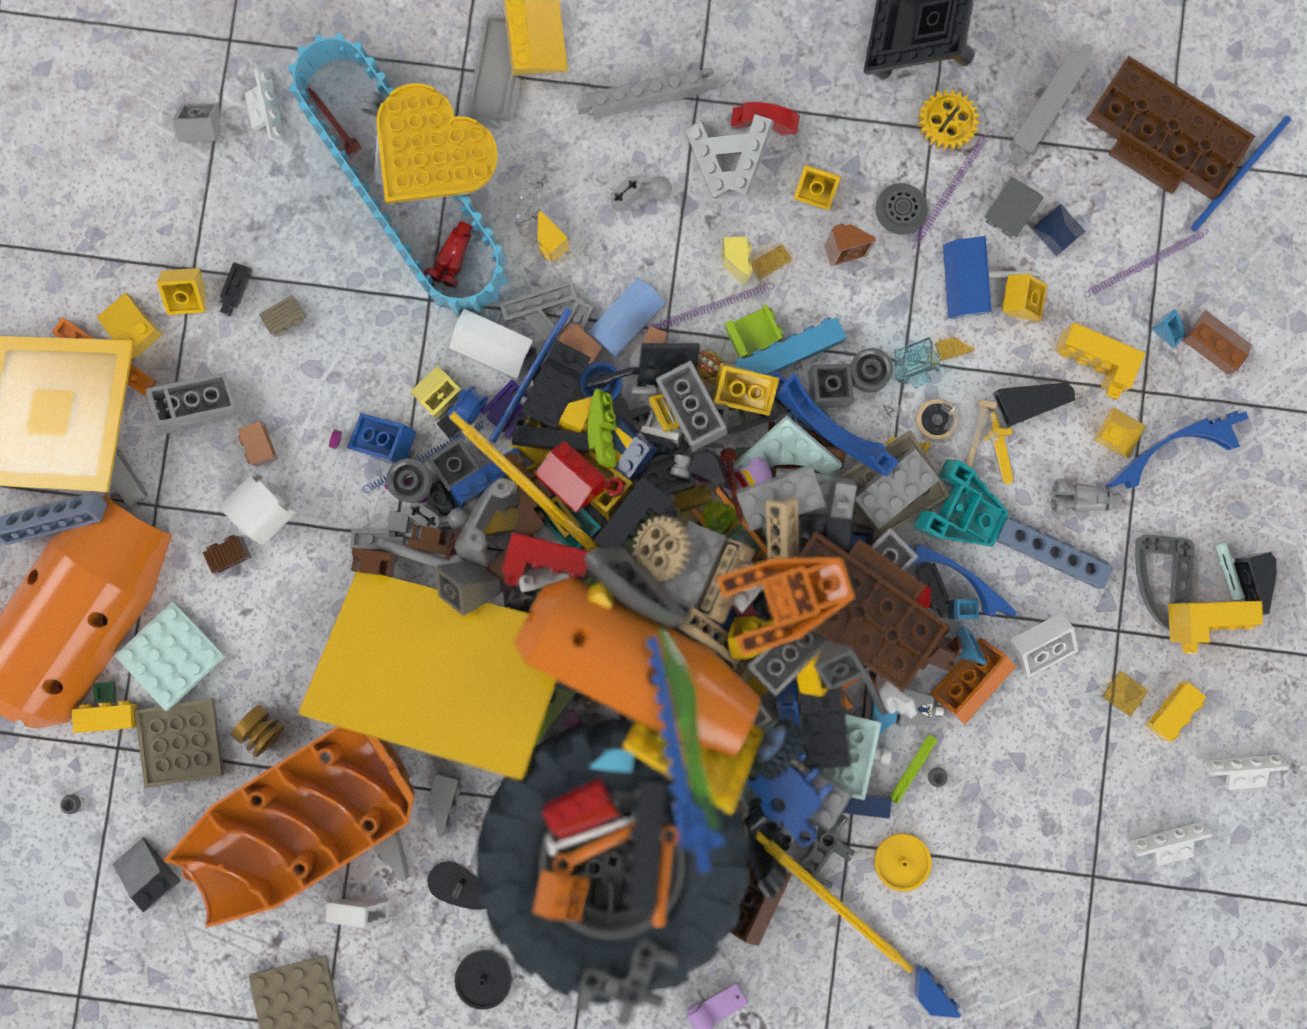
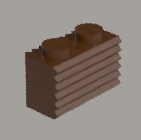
M231 535L224 539V543L209 545L207 550L202 552L212 574H218L252 558L243 537Z

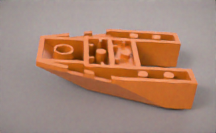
M774 558L716 578L722 597L762 585L775 621L773 624L736 636L742 656L803 637L823 622V620L855 598L841 558Z

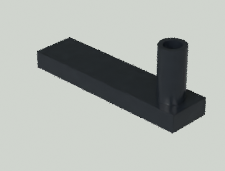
M522 417L515 420L512 445L553 450L565 441L578 453L589 454L590 452L588 433L527 426L526 419Z

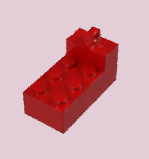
M512 533L502 570L503 573H506L505 584L517 586L520 578L526 575L528 563H530V567L541 569L543 566L549 567L550 572L561 574L562 571L569 572V577L580 579L582 576L587 575L588 569L585 564V558L590 551L519 533Z

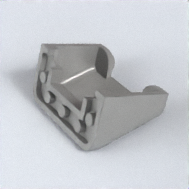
M503 478L498 479L481 493L455 543V550L459 556L488 567L492 559L486 553L487 545L485 544L484 533L496 510L505 514L506 509L510 507L518 509L519 493L515 482Z

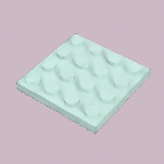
M173 601L115 655L165 711H169L226 657L178 604Z
M802 714L800 727L806 732L804 714ZM846 714L852 755L851 767L819 769V771L853 792V798L865 800L882 722ZM806 736L804 746L800 748L802 749L801 752L806 754L803 760L810 764Z

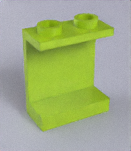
M767 304L763 305L762 309L734 322L732 320L725 322L724 328L738 358L749 357L759 349L764 350L774 342H781L782 335H784L780 325H776L774 311L772 308H768Z

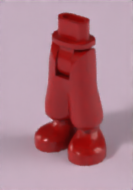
M459 221L457 227L453 228L442 249L437 254L434 261L435 268H426L424 271L425 276L429 274L435 282H442L445 286L451 288L457 287L458 281L455 277L462 268L464 256L472 237L470 234L473 228L472 225Z

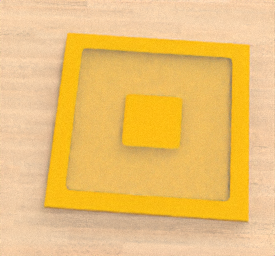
M0 336V486L109 492L134 348L133 340Z

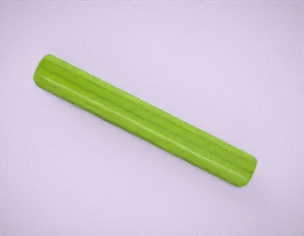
M927 735L889 796L894 803L898 804L937 743V739L934 736Z

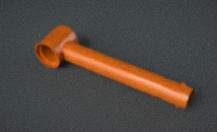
M634 822L571 853H558L554 858V870L561 875L568 874L572 866L630 839V826H634ZM561 858L567 859L569 861L568 867L560 868L557 864L558 860Z
M668 823L662 825L655 912H653V917L650 918L652 926L664 927L667 921L665 915L673 845L679 840L677 829ZM673 830L672 838L665 840L663 838L665 831Z

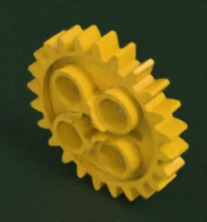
M944 89L942 95L937 91L935 97L930 95L929 101H924V107H921V114L918 116V119L922 121L918 123V127H923L920 134L926 133L924 140L930 139V146L936 143V149L941 145L943 146V151L948 146L953 151L955 145L958 149H961L962 143L967 145L969 140L974 138V134L978 131L976 127L980 124V121L976 119H978L980 114L974 113L978 107L971 106L974 101L968 102V95L961 97V91L955 95L954 89L948 94L947 90ZM943 105H948L951 110L944 109ZM958 107L959 110L956 112L952 120L949 121L945 129L941 133H939L938 130L950 117L955 108ZM958 116H963L966 121L959 120ZM932 119L938 120L939 124H934ZM947 130L953 131L954 136H950Z

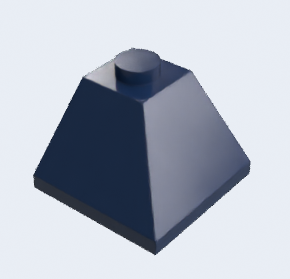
M1062 204L1032 227L1033 231L1055 256L1059 255L1085 233V230Z

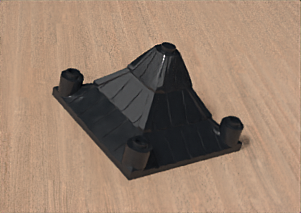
M876 0L863 72L867 75L873 74L880 80H885L891 75L893 69L911 67L913 65L953 59L961 66L970 64L974 59L975 51L967 44V37L974 0Z

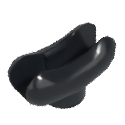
M441 479L433 483L430 489L431 501L441 515L448 516L447 514L452 509L457 508Z

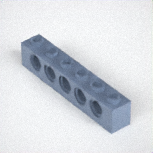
M91 492L0 516V541L5 545H10L101 522L107 503L96 492Z
M1010 517V519H1006L996 542L1096 589H1105L1113 571V567L1108 565L1109 562L1100 558L1096 560L1090 557L1091 554L1084 550L1079 552L1073 549L1074 546L1067 542L1060 543L1055 541L1056 537L1045 533L1043 535L1038 533V529L1033 526H1023L1020 524L1021 521L1016 518ZM1016 531H1020L1022 533L1023 537L1021 541L1016 539ZM1034 539L1040 542L1038 549L1033 546ZM1052 547L1057 550L1056 557H1053L1050 553ZM1070 555L1075 559L1073 565H1070L1068 562ZM1087 564L1092 566L1090 574L1086 571Z

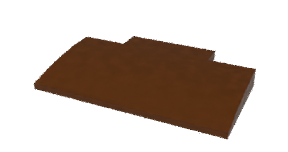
M1129 55L1086 118L1087 121L1117 139L1108 155L1171 195L1176 191L1181 181H1183L1211 200L1220 195L1255 138V135Z
M814 532L797 558H841L855 598L813 629L832 643L852 647L863 665L904 692L949 625L915 602L926 585L869 545L858 539L847 554L823 536Z

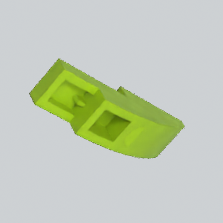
M596 389L591 401L588 418L589 450L596 452L598 464L613 468L617 464L611 431L616 429L612 398L610 394Z

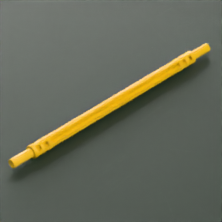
M455 411L449 416L463 430L462 433L477 445L586 550L591 552L594 549L600 548L590 536L579 528L485 439L471 424L468 425Z
M757 832L759 835L755 839L765 847V850L770 855H773L798 879L874 944L887 958H890L893 963L896 962L908 973L913 971L914 967L901 957L899 951L786 854L783 849L776 845L773 840L770 841L762 833Z

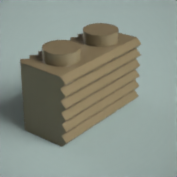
M292 295L259 314L269 333L274 337L285 335L288 332L287 329L293 326H300L303 324L304 319L307 318L298 301Z

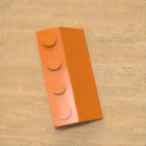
M981 637L977 643L987 664L982 665L961 659L955 665V668L930 693L938 703L943 705L948 712L963 724L970 720L1016 668L1006 654Z

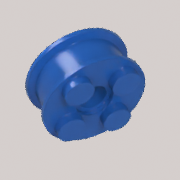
M605 362L589 365L580 378V389L584 398L592 397L594 391L599 389L596 386L587 388L586 381L600 377V374H610L618 370ZM622 379L613 380L610 384L599 390L610 394L612 401H615L619 398L622 391Z
M475 386L470 387L468 390L463 389L457 397L459 400L455 405L451 406L447 414L450 416L455 411L468 425H472L480 415V411L485 407L488 396L479 394Z

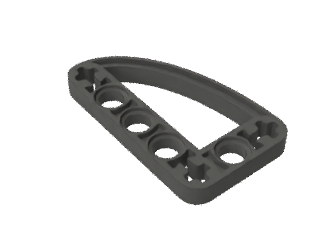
M1142 535L1137 538L1135 543V564L1139 589L1151 616L1159 625L1169 630V619L1162 614L1152 595L1147 573L1146 553L1173 555L1170 603H1176L1178 599H1182L1184 603H1191L1194 543L1187 538ZM1146 540L1147 542L1151 543L1155 542V546H1146L1145 549V545H1142V541ZM1163 540L1169 543L1167 551L1162 550L1160 547ZM1184 544L1188 546V549L1183 550L1180 548V545ZM1179 555L1188 556V558H1179ZM1181 561L1187 564V569L1184 572L1178 568V564ZM1179 580H1183L1186 583V588L1183 591L1177 588Z

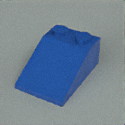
M360 413L347 448L394 464L399 460L407 459L417 431L404 424Z

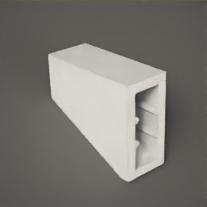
M337 899L327 902L326 907L327 923L367 928L386 922L389 916V901Z

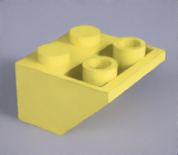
M747 236L724 237L722 245L723 267L742 284H746L747 279L751 278L752 261H748L751 254V242L747 243Z
M437 366L410 392L432 416L438 419L458 400L457 397L462 390Z

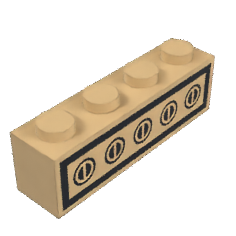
M726 538L696 607L697 611L707 618L722 624L724 623L736 593L722 597L716 578L747 568L755 552L754 549L743 543Z

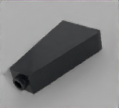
M1068 382L1001 388L993 392L1007 428L1076 400L1075 391Z

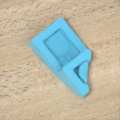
M622 749L606 750L598 760L590 764V768L632 772L634 754Z

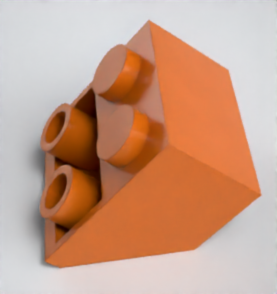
M542 870L533 913L549 919L580 921L589 879Z

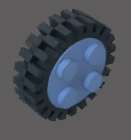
M789 718L779 721V724H775L774 728L772 727L763 737L764 741L760 742L751 766L752 769L768 781L780 777L781 773L784 774L786 772V767L790 768L791 765L799 771H803L805 764L797 759L796 754L800 753L802 750L800 747L804 746V740L806 739L805 730Z

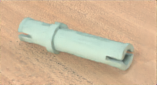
M1228 543L1216 544L1215 547L1220 559L1219 565L1223 568L1232 600L1245 598L1234 566L1235 559L1231 556Z

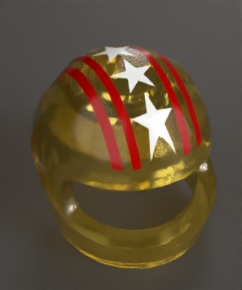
M711 349L699 352L697 374L701 380L707 383H715L719 364L724 363L723 359Z

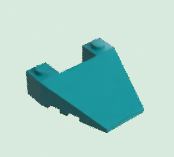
M946 459L938 476L953 485L949 492L950 497L946 498L939 515L930 511H921L913 528L928 537L993 547L1009 512L999 499L987 489L988 486L978 478L973 468L960 460Z

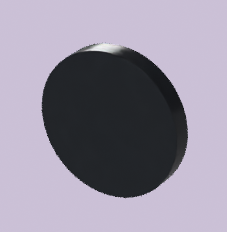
M474 951L468 954L459 964L454 979L455 989L459 998L469 1007L478 1010L494 1008L503 1002L510 991L512 984L510 966L500 954L494 951Z

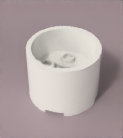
M254 471L220 507L242 532L260 545H265L297 513V509H292L289 506L291 504L290 500L272 483L270 484L267 480L263 481V476Z

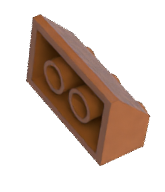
M842 223L834 226L824 245L830 265L835 266L866 257L876 239L852 224L845 225Z
M1206 310L1182 340L1227 375L1240 368L1249 356L1252 345Z

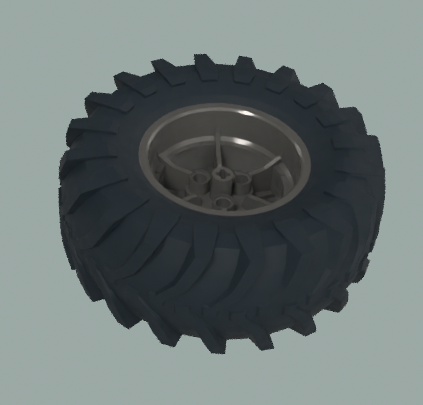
M608 720L597 724L592 722L577 725L558 735H553L535 746L524 777L518 780L505 776L489 802L478 836L476 851L477 889L483 908H486L491 931L501 946H507L517 966L530 977L536 973L551 990L566 997H569L572 991L579 995L581 994L580 984L585 969L590 966L607 969L609 973L621 977L629 974L633 964L632 957L638 943L643 939H650L655 944H658L662 950L679 956L675 968L660 962L654 963L646 987L648 988L647 990L655 991L677 988L690 979L687 974L688 972L711 962L719 952L720 948L717 944L723 941L735 927L740 915L738 906L742 903L748 886V839L738 805H736L735 810L730 815L689 789L692 804L702 810L707 828L722 834L725 845L708 849L711 871L702 873L698 871L696 853L694 851L680 847L679 840L673 845L665 915L667 921L664 927L652 926L650 919L653 917L652 911H631L628 906L618 907L624 878L626 879L624 868L630 864V861H628V848H632V839L621 842L572 866L571 871L568 873L588 879L601 877L604 907L585 899L580 921L549 919L533 913L542 870L555 871L553 866L555 856H550L545 837L551 835L553 843L561 840L552 832L542 814L545 804L601 777L620 812V815L606 821L605 825L624 819V807L631 809L632 805H635L636 797H633V786L637 784L638 778L661 779L666 783L662 825L668 823L677 829L673 806L678 797L670 791L671 784L675 782L674 779L633 755L632 772L590 768V764L598 760L606 750H626L622 746L634 723L628 721ZM621 828L577 843L583 847ZM673 830L665 831L663 838L665 840L672 838ZM562 848L557 849L556 853L562 852ZM561 858L558 860L557 864L560 868H564ZM597 862L600 864L601 869L593 871L590 868V864ZM643 947L641 953L649 955L652 953V949L650 947ZM594 974L587 976V980L591 983L598 980ZM635 988L627 991L630 996H636L639 993ZM595 994L591 1002L610 1005L611 999Z

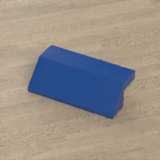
M986 236L957 239L943 244L948 319H956L966 315L980 316L992 312Z

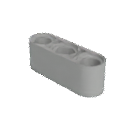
M116 451L111 482L124 502L129 507H132L146 498L148 494L125 457L119 451Z

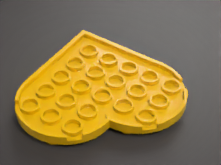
M421 83L406 84L391 91L386 100L381 103L376 123L386 204L469 194L486 185L494 175L498 164V149L491 132L475 119L454 116L448 99L435 90L434 87Z

